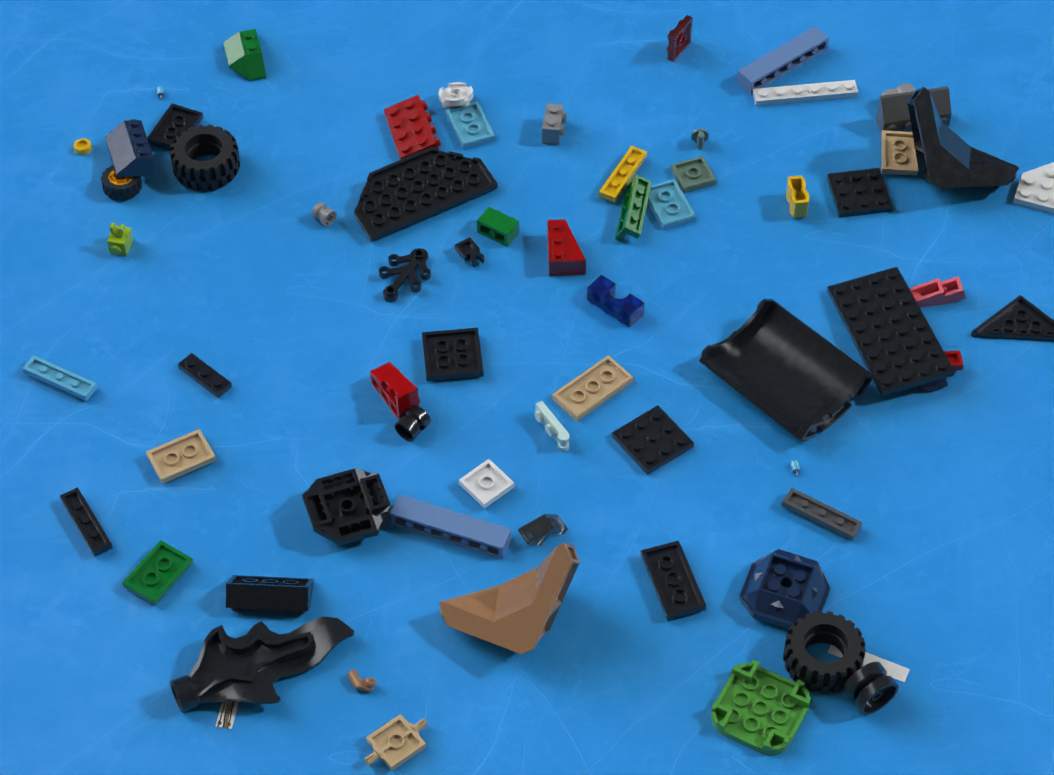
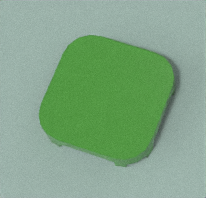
M752 660L750 663L736 664L719 697L713 703L711 711L712 725L723 736L766 755H779L785 752L791 745L808 713L811 697L804 682L798 679L796 683L760 667L759 661Z

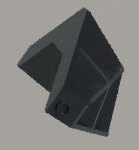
M925 87L915 90L907 105L918 169L925 179L937 189L980 187L997 190L999 187L1008 185L1016 178V173L1019 170L1018 166L968 145L942 123L930 91Z

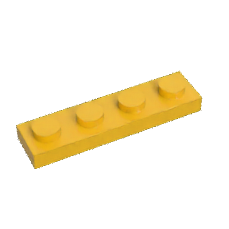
M631 146L600 189L599 197L615 203L646 159L647 151Z

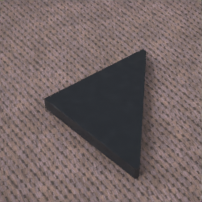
M1020 295L974 329L971 336L978 338L1054 341V320Z

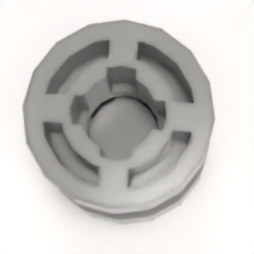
M319 202L312 209L311 216L315 220H320L321 224L328 227L335 221L337 213L331 208L328 209L324 203Z

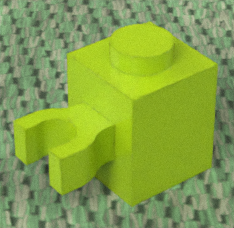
M111 223L109 227L110 235L107 239L109 253L127 256L133 243L132 230L125 227V224L116 226L115 223Z

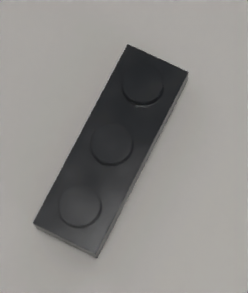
M193 353L178 363L181 371L217 398L221 397L232 387L229 380Z

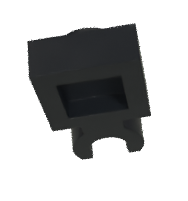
M470 237L454 245L456 252L464 261L470 259V264L473 267H476L475 260H480L484 263V255L480 253V248Z

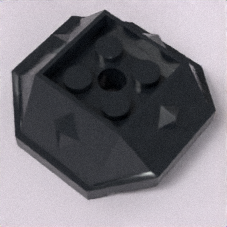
M355 468L316 479L308 491H305L302 495L313 531L338 546L378 535L391 510V504L380 475Z

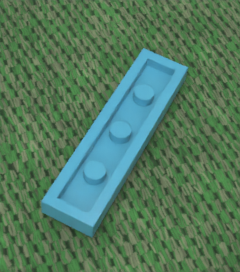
M35 355L22 368L25 374L85 401L97 389L95 382Z

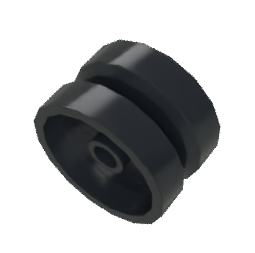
M871 662L857 670L847 680L843 690L851 701H855V706L862 715H869L887 705L898 692L899 686L891 676H887V671L880 662Z

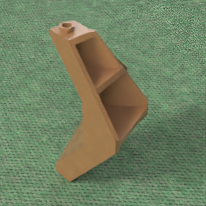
M563 543L557 546L537 568L499 586L440 602V614L445 620L446 625L522 655L533 651L542 636L550 630L580 564L574 545Z

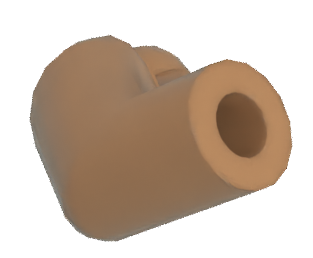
M351 670L347 673L350 682L356 690L365 692L374 690L376 685L374 678L367 677L366 679H361L356 670Z

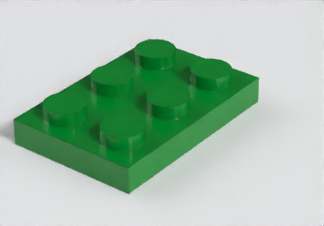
M160 540L122 582L123 587L156 606L193 564V559Z

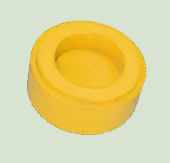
M85 138L78 139L73 144L74 151L78 155H87L92 150L91 142Z

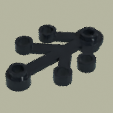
M417 248L409 255L400 257L396 254H391L388 257L390 266L395 267L400 263L409 262L408 265L391 269L386 266L379 268V277L382 279L400 274L392 285L387 286L383 290V298L386 302H395L398 299V289L408 277L411 291L415 293L421 291V282L417 280L414 268L417 265L419 266L420 278L422 280L431 278V270L426 266V261L428 260V252L426 250Z

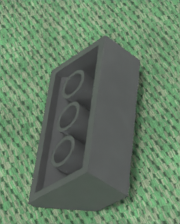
M948 86L927 89L930 91L942 123L949 126L952 113ZM915 91L880 96L876 122L881 133L882 130L912 131L907 102Z

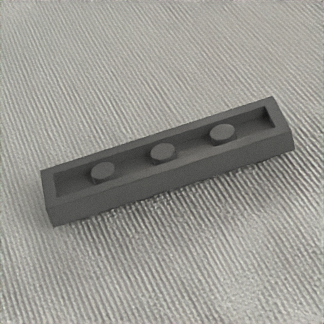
M794 488L790 489L782 501L783 507L851 541L854 540L862 527L863 522Z

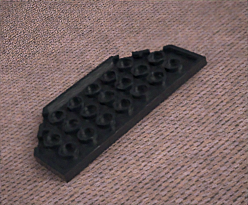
M431 147L370 172L366 185L360 195L359 203L355 208L354 217L372 242L498 188V183L480 158L473 157L471 159L463 157V154L451 151L446 153L439 151V148Z

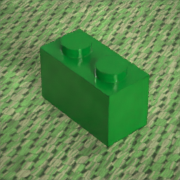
M488 207L477 220V233L508 247L519 234V221L501 213L499 210Z

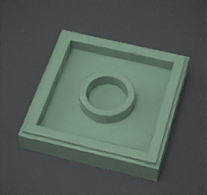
M703 156L670 165V170L683 194L713 186L717 183Z

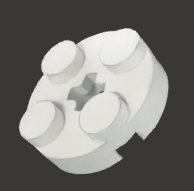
M462 82L447 84V88L443 90L442 87L438 92L439 101L444 108L455 106L467 107L474 96L473 88L471 86L470 88L467 87V84Z

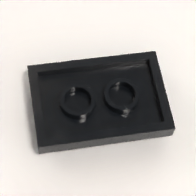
M171 103L147 137L149 144L170 150L173 141L177 136L180 137L179 134L181 132H186L188 128H196L203 119V113Z

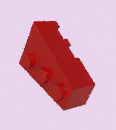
M388 362L370 371L371 384L398 420L402 416H406L407 410L412 405L419 406L418 388L392 363Z

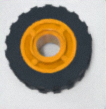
M113 165L106 168L102 173L103 191L109 198L114 200L130 199L139 194L142 189L141 176L117 177Z

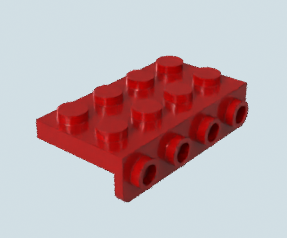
M419 94L383 109L401 160L428 148H439L441 146L438 136L435 137V134H437L435 126L430 124L433 120L430 113L426 112L428 110L426 101L421 100Z

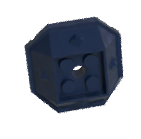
M777 549L752 563L739 600L745 605L753 618L789 629L798 618L803 619V616L808 613L814 615L817 611L823 612L830 592V586L818 561Z

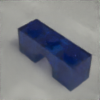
M600 275L587 287V300L630 328L644 315V302L632 294L623 299L614 298L616 284Z

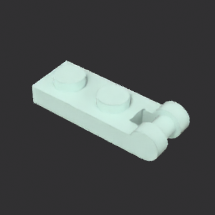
M543 401L536 403L534 413L536 420L542 423L547 434L557 441L559 451H568L569 433Z

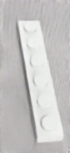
M855 80L758 88L753 89L755 105L762 106L858 97V89Z

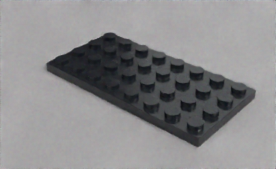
M898 267L827 287L828 293L868 371L875 376L873 381L881 397L954 376L952 365Z

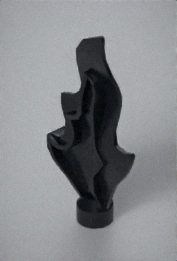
M320 617L286 634H277L270 631L260 621L250 629L247 635L233 638L228 636L223 625L212 629L205 638L198 661L190 674L169 681L174 699L181 713L198 707L199 704L237 701L261 705L279 703L281 699L275 693L273 687L277 680L312 670L323 661L338 643L352 637L354 630L339 618Z

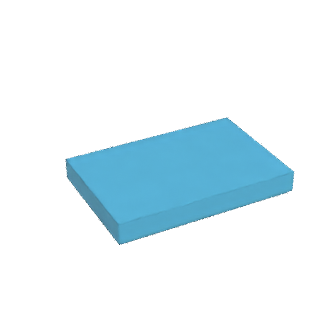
M478 101L471 102L467 107L457 106L445 110V114L463 149L496 140V135Z
M675 179L651 186L648 205L662 230L696 220L693 209Z

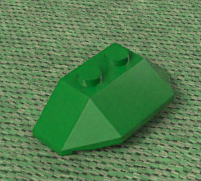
M256 29L238 32L223 42L230 69L244 76L248 81L267 79Z

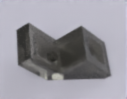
M544 514L520 527L518 532L528 545H542L550 534H564L568 528L558 515Z

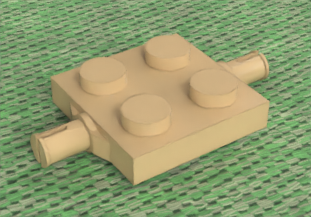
M400 714L368 735L366 741L373 748L374 752L364 758L366 764L370 766V764L380 759L393 771L424 750L426 743L420 737L419 731L428 726L427 721L422 718L413 725Z

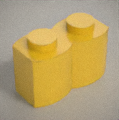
M790 176L787 181L786 199L790 204V214L794 218L806 217L808 213L809 193L805 189L806 182L802 176Z

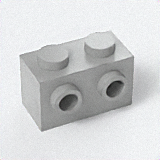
M546 104L542 126V143L560 144L561 135L564 136L565 130L563 123H566L567 120L564 105Z

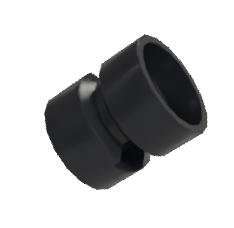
M412 405L407 410L406 416H402L395 423L394 428L404 440L412 442L430 424L431 419L424 409Z

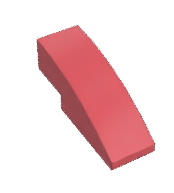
M959 276L943 282L938 278L909 288L919 307L943 305L966 299Z

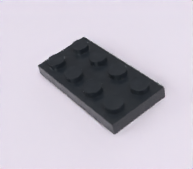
M679 540L640 551L641 558L667 621L706 610L705 601Z

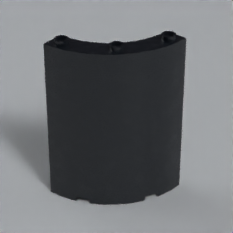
M763 299L758 304L757 310L741 328L734 331L727 339L705 347L699 362L800 441L815 437V432L820 431L822 433L838 421L852 407L850 402L855 396H861L875 377L773 299Z

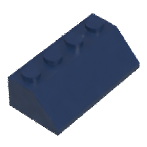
M136 119L123 121L105 136L116 176H153L154 157L142 121Z

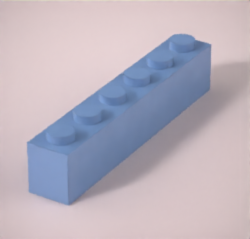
M817 27L806 30L798 37H794L791 41L780 45L765 56L742 67L738 71L737 84L751 95L753 89L763 88L825 52L828 48L829 37Z
M399 495L390 512L391 525L499 559L504 558L511 543V529L503 525H495L483 519L479 520L467 514L451 511L448 508L434 506L429 502L415 500L409 496Z

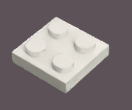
M490 459L459 479V485L484 509L515 487V483Z

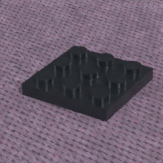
M880 168L827 174V181L839 218L892 212V204Z
M478 328L422 332L427 381L484 376Z
M659 405L612 432V438L647 475L694 447V442Z

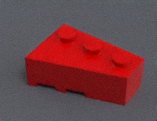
M547 220L549 276L586 275V259L566 220Z

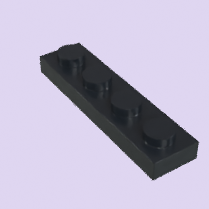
M78 487L60 495L63 505L94 557L113 548Z

